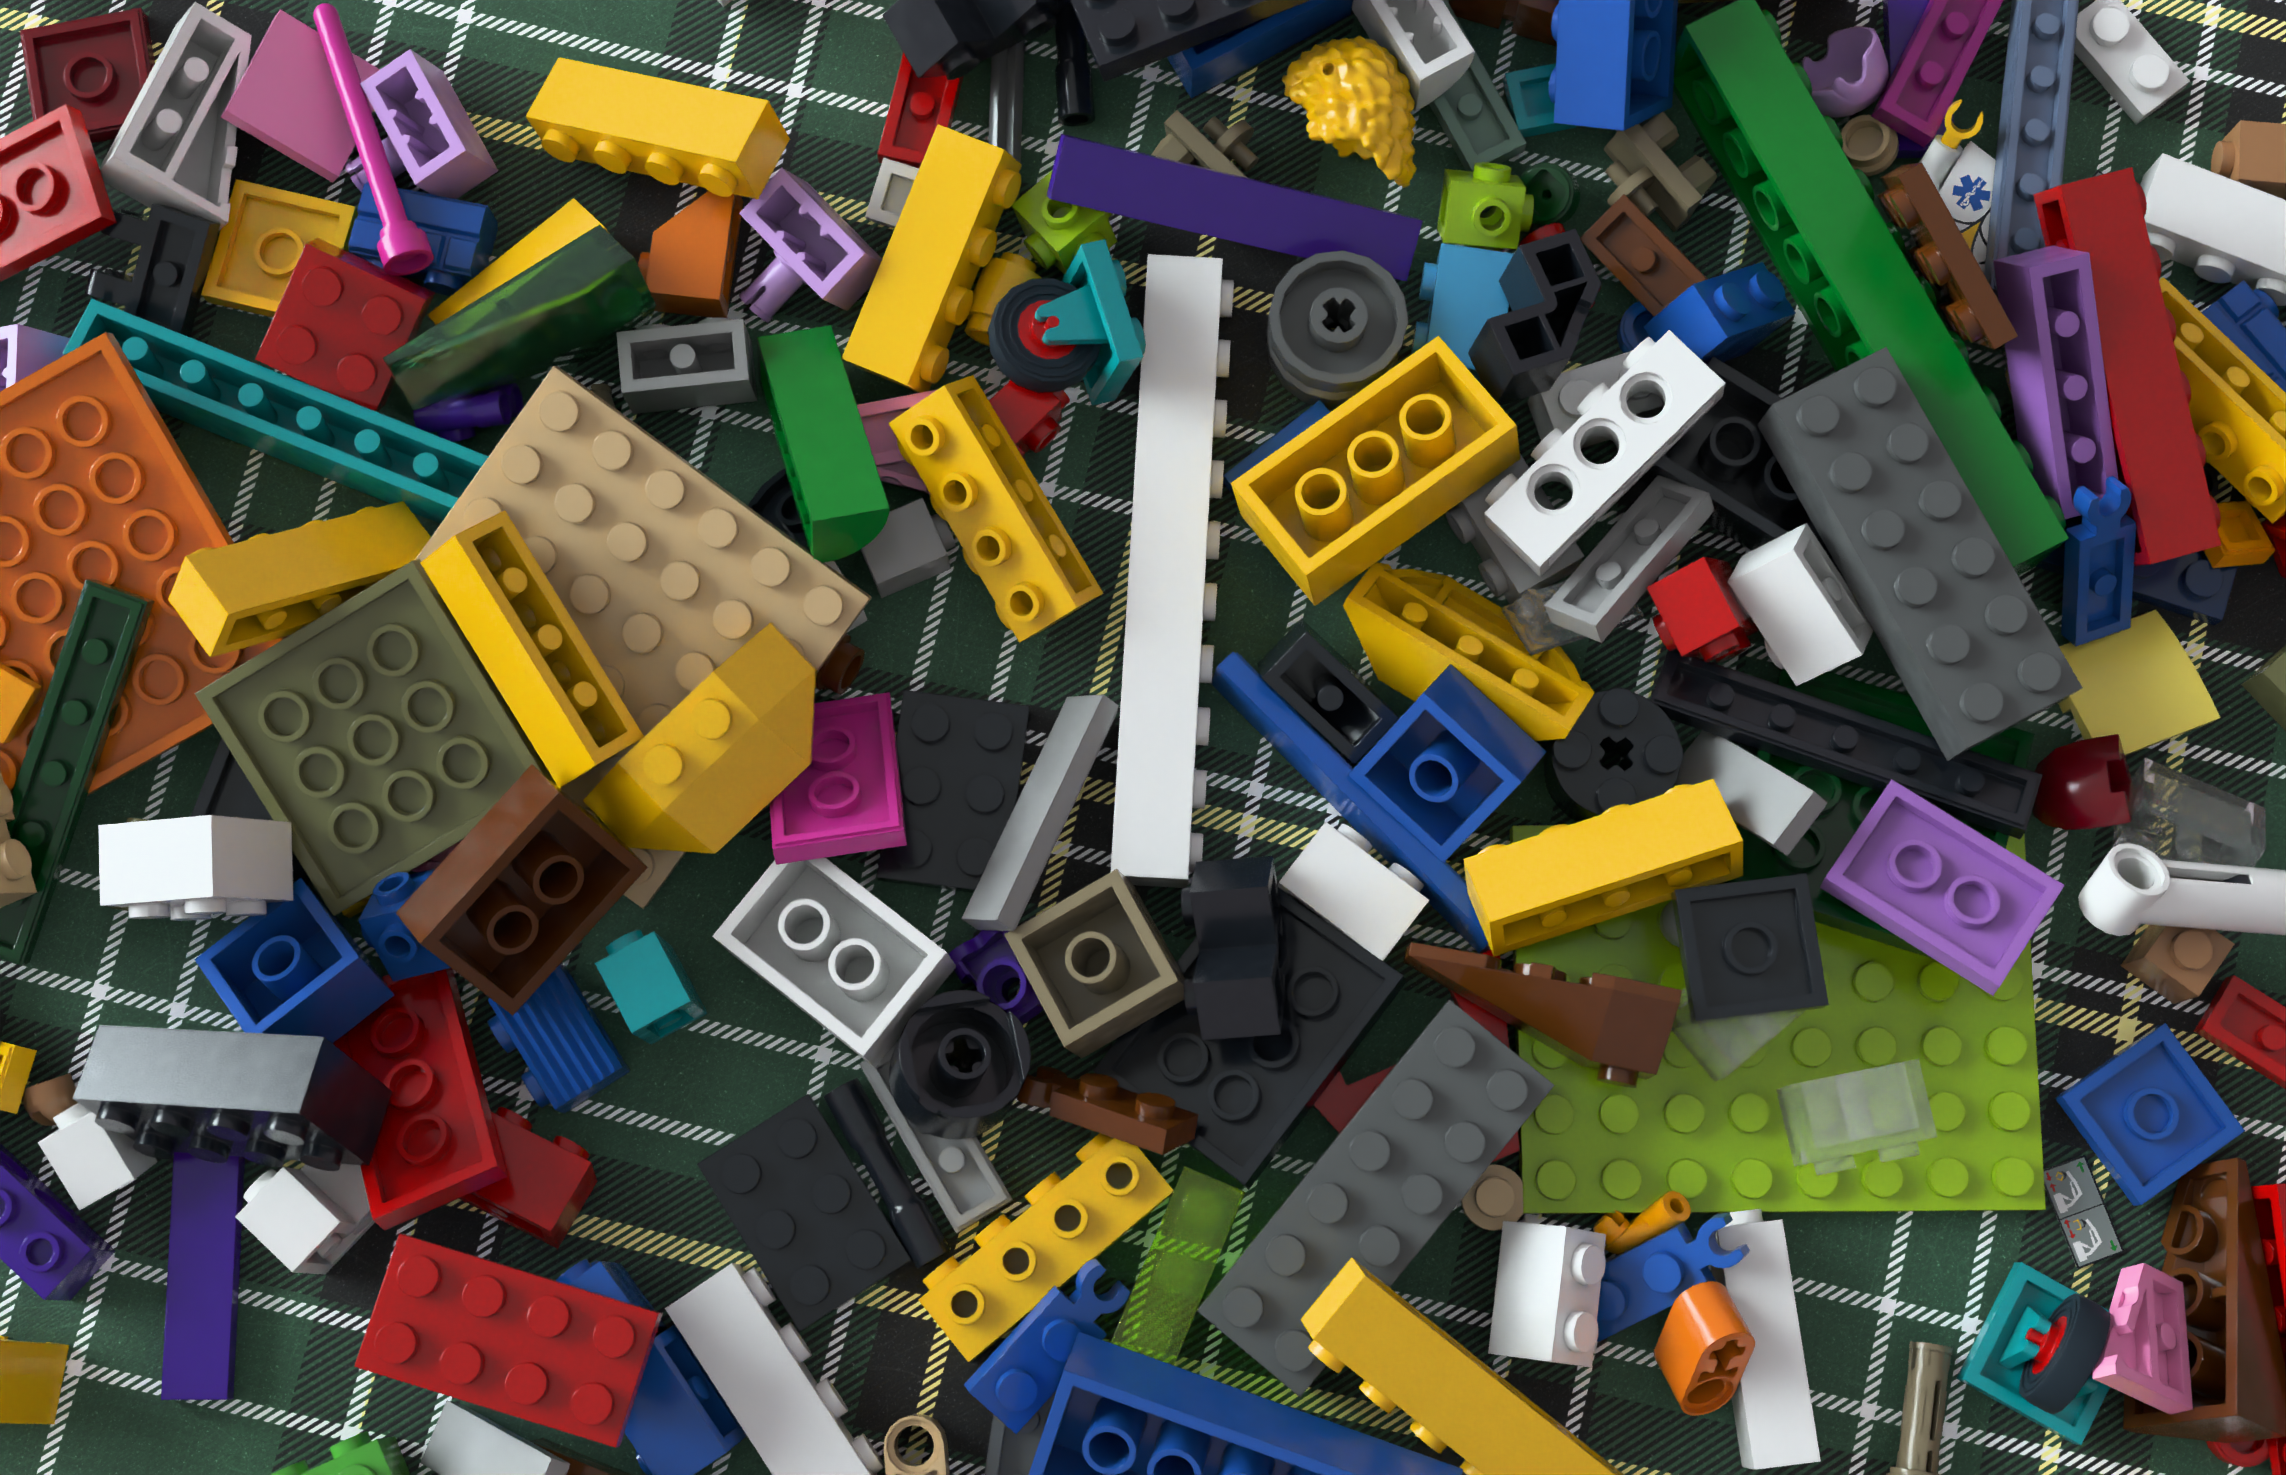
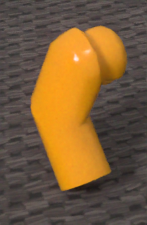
M1669 1191L1630 1222L1620 1211L1614 1210L1616 1213H1605L1594 1225L1593 1232L1606 1234L1605 1250L1619 1255L1685 1222L1691 1214V1207L1682 1194L1676 1191Z

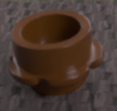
M844 635L817 672L816 689L819 691L828 688L841 695L849 689L856 679L863 664L865 652L863 649L849 643L851 640L850 635Z

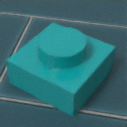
M1556 63L1508 72L1504 75L1503 85L1509 111L1524 138L1576 128V125L1554 123V104L1549 98V80L1553 69L1556 67Z

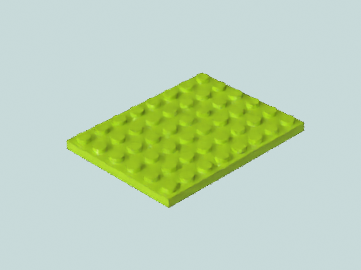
M1554 825L1512 826L1510 828V844L1539 835L1543 830ZM2025 834L2021 839L2009 836L2006 849L2026 861ZM1671 900L1513 950V969L1516 963L1531 964L1533 962L1551 965L1556 970L1567 974L1566 982L1579 983L1580 977H1592L1594 972L1682 990L1680 1004L1657 1075L1647 1080L1638 1078L1636 1088L1598 1081V1069L1581 1066L1515 1028L1516 1054L1554 1084V1087L1518 1130L1520 1147L1519 1177L1523 1182V1214L1616 1213L1614 1210L1620 1211L1623 1214H1640L1669 1191H1676L1682 1194L1689 1202L1691 1213H1730L1761 1209L1762 1213L2046 1210L2031 940L2027 943L2001 986L1992 996L1935 959L1815 922L1828 1006L1821 1009L1693 1025L1691 1023L1680 947L1671 944L1664 937L1660 928L1661 912Z

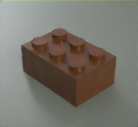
M531 765L400 907L396 914L422 946L507 1012L514 1015L648 867L612 831L534 765Z

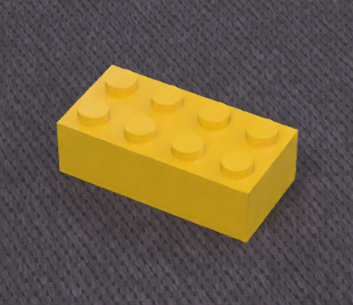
M1438 335L1231 482L1243 519L1313 605L1316 606L1519 461L1521 458L1517 425Z

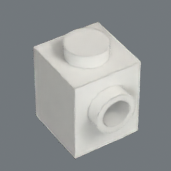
M77 1103L53 1117L59 1129L39 1141L38 1144L77 1208L81 1210L135 1180L155 1165L157 1160L136 1151L133 1148L134 1140L125 1134L107 1130L96 1124L95 1118L97 1115Z

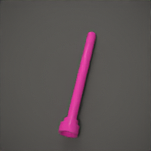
M322 3L315 8L313 18L383 224V228L379 233L381 239L377 243V250L383 268L387 274L393 276H404L419 272L429 266L434 259L426 232L417 228L416 223L407 218L366 94L360 85L361 79L338 11L333 5Z

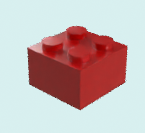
M316 238L305 244L255 360L313 387L378 412L385 406L435 292L403 277L389 275L383 268L320 238Z

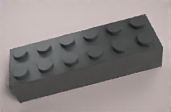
M1887 347L1772 404L1757 426L1947 761L2049 709L2083 688Z
M1448 1000L1202 1301L1197 1311L1295 1394L1301 1397L1326 1366L1308 1349L1313 1339L1300 1320L1351 1257L1387 1286L1391 1287L1550 1092L1554 1084L1451 1000Z

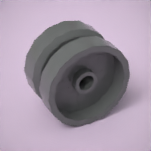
M1343 250L1314 254L1294 265L1275 289L1265 338L1269 365L1283 388L1304 403L1314 405L1321 400L1327 409H1334L1397 365L1408 325L1405 296L1391 273L1369 257ZM1330 328H1336L1333 332L1328 330Z

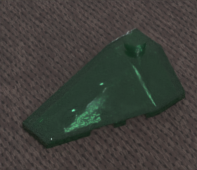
M599 224L383 357V360L408 405L413 410H417L550 371L553 366L560 368L597 357L617 345L616 332L631 331L640 326L650 324L656 303L635 258Z

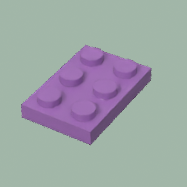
M1891 779L1824 878L1820 888L1994 996L2065 885Z

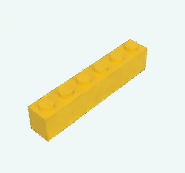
M1352 1257L1300 1319L1313 1339L1308 1349L1320 1361L1338 1374L1345 1366L1349 1367L1364 1379L1359 1389L1378 1407L1390 1414L1398 1406L1414 1419L1409 1428L1430 1448L1441 1454L1449 1446L1465 1460L1460 1465V1468L1463 1469L1466 1475H1624Z

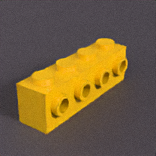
M560 57L557 59L525 116L542 140L541 145L543 149L558 160L574 162L576 159L599 164L605 169L618 174L631 171L649 175L668 185H677L681 182L699 186L722 197H729L735 194L759 199L790 140L768 100Z
M939 124L937 125L842 355L843 360L863 371L918 393L929 391L932 383L936 384L942 378L949 361L947 346L956 325L959 326L966 320L972 307L973 291L971 288L979 268L985 267L989 263L996 249L997 233L995 230L1004 208H1010L1015 202L1021 187L1022 179L1019 172L1022 164L1005 149Z
M2163 277L2159 280L2165 307L2171 312L2175 320L2176 339L2174 346L2180 370L2184 372L2190 384L2191 401L2188 406L2194 431L2199 435L2205 447L2206 462L2211 464L2245 497L2250 505L2258 509L2274 524L2286 514V392Z
M974 375L942 386L888 423L897 437V445L901 455L917 470L930 492V501L934 510L943 520L948 522L963 547L962 552L965 562L975 574L980 576L995 601V609L999 619L1008 629L1013 631L1019 643L1047 629L1104 594Z
M404 501L377 508L369 506L350 515L326 521L313 520L298 528L270 535L261 533L246 541L218 548H201L185 556L168 600L211 658L295 633L415 560L431 536Z
M505 510L454 535L420 563L558 787L565 786L644 737Z
M1714 779L1694 785L1682 784L1669 789L1663 795L1632 805H1616L1607 809L1601 815L1577 823L1551 826L1543 830L1539 835L1518 842L1486 847L1477 855L1463 859L1467 892L1493 957L1671 900V893L1677 889L1717 885L1742 877L1743 839Z
M1099 1133L1075 1154L1082 1162L1078 1168L1063 1180L1055 1171L1024 1196L1032 1205L1013 1222L1005 1214L999 1216L974 1237L976 1243L981 1247L961 1265L954 1256L950 1257L923 1280L929 1291L918 1300L968 1362L976 1359L1024 1319L1054 1285L1060 1289L1078 1273L1086 1262L1097 1258L1174 1193L1171 1186L1138 1146Z

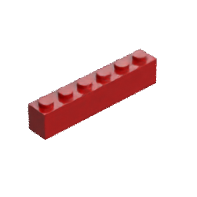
M2130 167L2063 184L2033 194L2045 246L2053 245L2090 254L2118 480L2127 486L2131 492V503L2126 514L2136 522L2134 566L2151 565L2221 546L2218 533L2221 522L2220 511L2215 499L2209 494L2203 469L2206 462L2205 447L2199 435L2194 431L2188 406L2191 401V388L2186 375L2179 367L2174 346L2176 324L2173 315L2164 304L2159 283L2162 271L2161 260L2157 250L2150 244L2144 219L2147 210L2146 197L2140 184L2135 181L2133 168Z

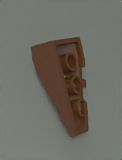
M1413 942L1406 948L1403 963L1577 1064L1598 1069V1081L1630 1088H1636L1638 1078L1647 1080L1657 1075L1682 990L1594 972L1592 977H1580L1579 983L1566 982L1567 974L1556 970L1551 965L1533 962L1531 964L1516 963L1512 971L1501 968L1502 961L1493 956Z
M2236 1157L2199 1164L2179 1178L2161 1238V1243L2167 1251L2161 1271L2183 1282L2193 1410L2169 1415L2124 1394L2123 1429L2133 1433L2221 1443L2286 1437V1367L2247 1163L2245 1160Z

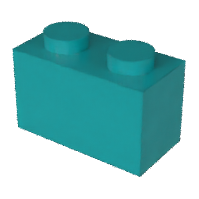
M635 930L619 937L606 946L605 949L609 956L595 963L632 1034L649 1044L661 1040L708 1014L674 948L654 931L644 936L641 930Z

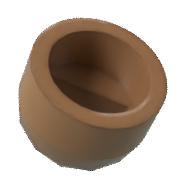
M71 1073L25 1088L22 1103L32 1120L44 1126L56 1125L53 1117L78 1103L73 1099L76 1087Z

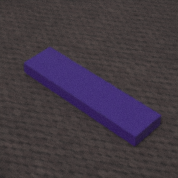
M174 1152L161 1400L234 1399L242 1223L235 1216L243 1209L245 1157L229 1156L226 1163H213L196 1158L189 1153Z

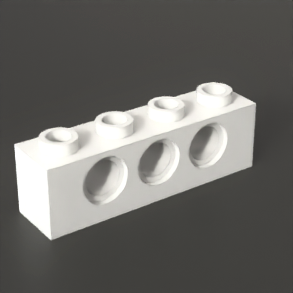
M1670 330L1657 342H1654L1650 337L1644 339L1624 360L1622 365L1628 371L1611 388L1604 382L1594 388L1577 408V411L1582 416L1565 433L1559 428L1551 431L1531 453L1536 462L1519 479L1513 473L1507 475L1486 497L1485 501L1491 506L1484 512L1486 525L1539 577L1723 397L1726 383ZM1648 391L1656 394L1662 400L1664 408L1654 417L1641 418L1629 410L1627 402L1634 394ZM1593 437H1606L1615 443L1618 453L1610 462L1595 464L1583 456L1581 452L1583 444ZM1551 481L1565 484L1572 493L1570 502L1565 507L1557 510L1542 507L1537 502L1535 494L1543 484Z

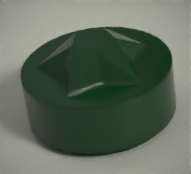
M1544 162L1529 167L1520 176V179L1526 186L1525 194H1532L1534 198L1532 223L1540 226L1552 223L1563 224L1575 213L1580 201V188L1575 176L1569 170L1553 163Z

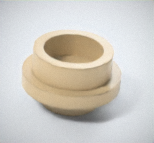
M1861 115L1851 119L1840 131L1843 139L1842 150L1853 169L1858 168L1862 170L1866 176L1876 175L1886 170L1894 162L1898 154L1899 140L1896 131L1874 119L1871 115Z
M1489 1165L1461 1200L1465 1215L1476 1226L1491 1231L1502 1230L1503 1221L1517 1222L1523 1214L1522 1180L1514 1171L1505 1166Z

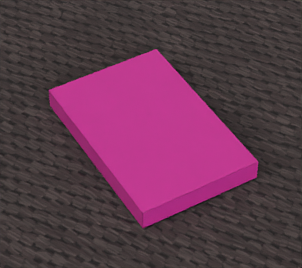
M890 692L814 703L812 763L770 802L772 849L776 865L907 845Z

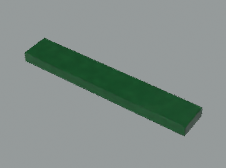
M95 579L85 580L12 792V810L15 819L6 823L11 839L20 841L30 854L32 862L31 874L37 893L0 908V958L21 966L30 963L154 604L153 600Z

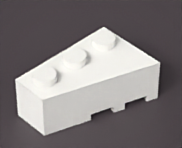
M194 2L175 25L100 166L103 181L149 208L152 207V204H163L219 223L220 231L229 221L231 203H228L232 169L236 165L238 147H235L237 127L221 118V115L248 67L252 35Z

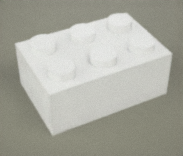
M827 858L776 865L774 860L712 936L729 953L874 1068L899 1039L912 1015L935 994L956 968V965L945 950Z

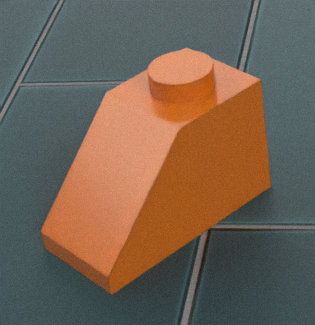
M707 191L653 232L650 252H641L637 270L638 289L644 290L653 311L727 318L741 223V215L739 213L743 209L742 196L732 194L729 197H722Z

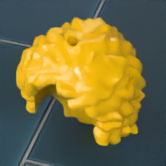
M1357 36L1353 39H1332L1329 42L1315 44L1310 51L1302 52L1299 59L1291 62L1288 66L1287 75H1283L1282 82L1285 84L1284 95L1290 97L1293 102L1301 105L1307 111L1306 117L1309 122L1306 125V131L1309 133V138L1312 141L1323 140L1326 144L1332 143L1333 147L1338 151V156L1341 158L1348 157L1354 153H1357L1364 160H1370L1373 157L1377 167L1381 169L1388 180L1394 179L1397 185L1403 188L1408 187L1417 170L1413 163L1415 148L1411 143L1414 136L1412 129L1415 127L1416 120L1410 113L1415 107V102L1409 91L1410 81L1405 74L1400 72L1397 58L1390 54L1385 47H1381L1375 40L1365 39L1362 36Z

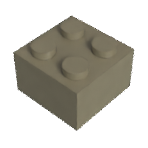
M1118 869L1016 927L1014 931L1004 934L1063 1046L1080 1058L1086 1057L1185 999V977L1134 884Z

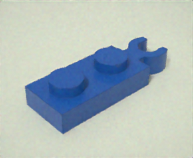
M2114 476L2106 479V492L2100 501L2099 497L2085 486L2077 488L2073 503L2076 511L2082 515V524L2065 529L2069 539L2065 541L2061 634L2075 647L2131 627L2136 522L2126 514L2131 503V492L2127 486Z
M1720 1213L1710 1218L1700 1227L1695 1239L1692 1238L1683 1222L1606 1261L1605 1272L1601 1279L1597 1316V1342L1672 1306L1676 1298L1688 1288L1702 1282L1716 1281L1708 1265L1717 1268H1729L1746 1257L1750 1252L1747 1244L1728 1251L1722 1249L1716 1242V1231L1733 1220L1730 1213Z
M1096 1258L1089 1260L1080 1268L1076 1276V1289L1069 1297L1054 1285L964 1384L973 1397L1015 1434L1023 1428L1057 1390L1078 1332L1103 1340L1107 1334L1095 1320L1101 1314L1117 1311L1129 1298L1130 1291L1120 1280L1108 1292L1104 1294L1094 1293L1095 1282L1106 1271Z

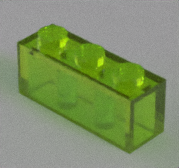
M1184 1166L1111 1341L1112 1344L1171 1365L1175 1364L1243 1200L1245 1191Z

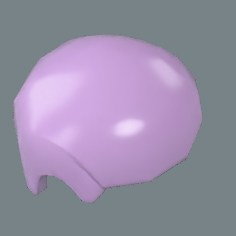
M1861 26L1838 30L1830 34L1827 39V52L1824 58L1814 62L1809 57H1804L1801 65L1811 82V97L1823 116L1828 115L1831 118L1850 116L1867 108L1885 90L1889 77L1887 59L1875 29Z

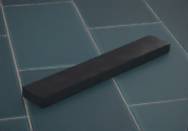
M1668 650L1651 697V701L1658 705L1671 720L1880 792L1885 790L1892 779L1953 817L2017 839H2021L2027 829L2042 779V774L1971 750L1947 761L1933 737L1710 661L1705 662L1704 659L1698 657H1683L1677 650Z

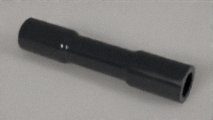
M1069 3L1054 16L1056 19L1057 66L1055 68L1058 121L1065 126H1083L1095 120L1092 69L1088 62L1087 40L1073 7Z
M856 1078L848 1081L826 1094L824 1099L849 1145L860 1156L890 1213V1220L916 1268L919 1269L950 1252L952 1249L928 1205L917 1194L885 1134V1127L859 1079Z

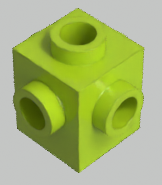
M1478 162L1474 164L1473 171L1445 169L1437 231L1443 243L1462 244L1466 247L1500 251L1501 248L1517 249L1520 231L1529 232L1531 228L1534 209L1533 195L1525 194L1526 186L1518 175H1511L1512 168L1507 165ZM1493 206L1488 212L1481 213L1486 207Z
M1051 171L1016 200L1012 208L1024 234L1027 236L1023 243L1030 254L1046 270L1055 265L1065 275L1081 244L1105 239L1110 250V247L1117 242V239L1108 220L1113 215L1112 213L1052 200L1046 196L1052 174Z

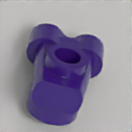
M469 372L443 374L419 381L423 401L413 406V416L416 428L429 433L437 432V436L455 442L476 436L474 426L487 428L509 424L511 418H517L524 408L523 397L516 383L503 384L491 387L489 390L473 392Z
M981 930L976 937L957 946L948 954L956 965L954 972L962 984L972 982L977 988V992L991 997L990 1001L1000 1006L1007 1013L1010 1010L1023 1026L1044 1009L1004 935L1009 931ZM1020 981L1019 992L1010 1001L1008 989L1014 982Z

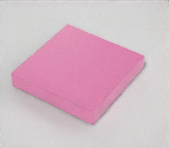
M280 9L271 22L221 118L333 183L341 174L356 144L319 33ZM352 53L361 82L380 70ZM367 98L371 112H373L374 109L369 99Z

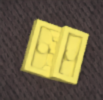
M2156 609L2132 618L2131 627L2076 647L2071 642L2059 646L2083 688L2058 704L2062 713L2072 712L2083 739L2119 734L2124 754L2127 756L2221 718L2191 659Z

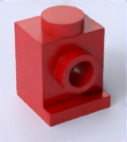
M1010 380L989 402L1025 461V453L1029 449L1034 453H1038L1057 436L1061 429V426L1058 424L1062 419L1061 410L1070 402V399L1064 390L1037 393L1018 386Z

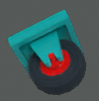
M1105 239L1081 244L1061 281L1054 278L1028 280L1011 288L996 305L988 328L990 353L1000 371L1016 385L1037 393L1059 392L1079 383L1083 379L1091 405L1094 406L1115 401L1144 357L1146 342L1143 328L1136 317H1130L1124 298L1127 289L1125 273L1121 263L1117 259L1112 260Z
M2014 1262L1956 1379L2072 1444L2082 1445L2110 1388L2092 1378V1370L2098 1362L2110 1328L2109 1310L2022 1262Z

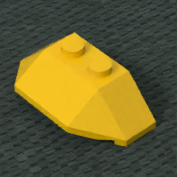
M1376 562L1367 570L1343 604L1378 680L1414 702L1451 664L1534 741L1566 739L1595 694L1588 682L1581 680L1575 665L1554 638L1447 575L1416 569H1392L1389 564Z
M770 622L716 668L622 757L585 797L583 802L629 848L716 854L812 763L817 669Z

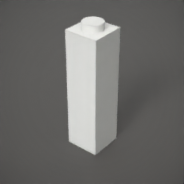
M1761 1209L1730 1212L1733 1220L1716 1231V1242L1722 1249L1728 1251L1747 1244L1750 1252L1732 1267L1717 1268L1711 1265V1269L1716 1282H1720L1726 1287L1755 1339L1752 1355L1731 1398L1742 1467L1758 1470L1820 1462L1783 1219L1763 1222Z

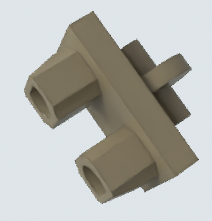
M1178 110L1164 122L1166 137L1160 141L1151 154L1242 177L1246 176L1231 160L1234 159L1246 172L1251 170L1259 160L1246 146L1254 133V129L1245 120L1238 121L1228 129L1216 116L1212 117L1205 124L1203 130L1216 142L1213 145Z
M1661 112L1625 131L1616 130L1617 132L1605 146L1604 151L1614 162L1606 169L1605 173L1617 186L1616 190L1607 199V203L1611 207L1625 194L1647 216L1656 211L1671 230L1675 232L1689 221L1703 196L1717 179V175L1703 157L1697 155L1691 157L1678 168L1664 152L1675 145L1679 134L1673 122L1664 112Z

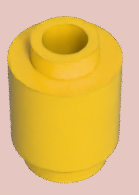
M1004 252L1001 258H991L989 263L983 267L973 291V303L967 316L968 323L965 332L968 336L990 347L988 328L998 302L1011 288L1031 279H1042L1035 273L1037 266L1032 261L1018 254Z

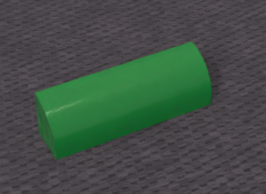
M829 325L757 337L759 382L810 553L813 559H817L822 563L849 556L864 548L878 536L887 522L890 508L832 327Z

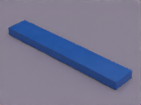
M1233 651L1217 666L1211 684L1370 842L1390 865L1397 863L1415 875L1424 885L1419 893L1429 899L1428 903L1480 953L1488 945V942L1468 896L1466 881L1446 861L1443 863L1348 776L1353 768L1282 696L1261 678V675L1238 652L1235 653Z

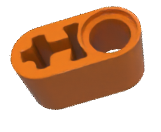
M1716 1281L1702 1282L1685 1290L1674 1301L1654 1349V1358L1682 1411L1688 1415L1699 1416L1721 1408L1733 1397L1754 1350L1755 1339L1726 1287Z

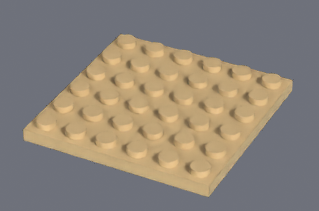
M553 366L415 559H420L422 562L454 535L505 510L644 737L716 668L770 622L786 636L818 672L872 598L828 564L813 559L810 551L557 366ZM639 741L561 787L565 793L604 826H606L605 823L583 800L615 764ZM630 848L648 868L623 895L642 909L647 907L686 852Z

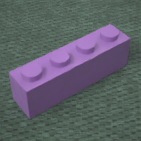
M2052 245L1996 259L1993 262L1999 302L2018 337L2005 343L2017 438L2030 455L2033 463L2032 476L2044 496H2051L2061 508L2065 519L2081 515L2076 511L2073 503L2078 487L2085 486L2099 497L2100 501L2106 492V479L2111 476L2118 479L2090 254Z

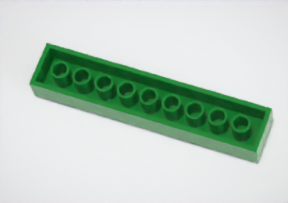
M1737 0L1686 25L1675 49L1673 90L1835 372L1887 347L2017 575L2019 576L2033 569L2069 539L2064 530L2066 527L2064 514L2051 496H2044L2032 476L2033 463L2025 447L2017 440L2012 441L2000 421L2001 409L1995 395L1987 386L1979 385L1969 368V354L1963 340L1956 332L1948 331L1936 311L1937 299L1932 287L1922 276L1916 277L1906 260V248L1903 238L1892 223L1884 222L1874 205V191L1869 179L1862 170L1858 168L1853 169L1842 150L1843 139L1837 124L1830 116H1823L1811 97L1812 86L1806 71L1799 63H1792L1781 45V32L1775 18L1768 10L1761 11L1755 0Z

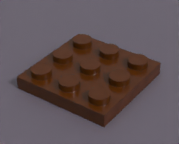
M1923 163L1901 165L1880 177L1886 190L1878 194L1877 198L1890 222L1896 228L1899 226L1901 229L1907 227L1914 239L1916 246L1909 249L1908 254L1920 276L1928 282L1930 281L1933 285L1938 283L1947 301L1938 305L1950 330L1956 332L1964 341L1969 339L1971 343L1991 349H1996L2018 337Z

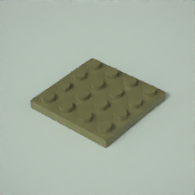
M420 559L409 562L194 693L274 821L291 822L292 851L333 916L372 894L376 884L385 877L397 872H409L463 840L531 765H534L556 784L420 564Z

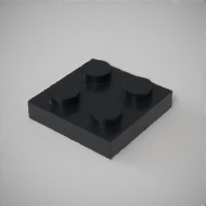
M1807 873L1677 889L1671 893L1692 1025L1821 1009L1829 1005Z

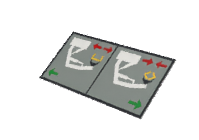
M2082 1155L2044 1169V1187L2077 1269L2123 1253L2124 1249L2086 1156Z

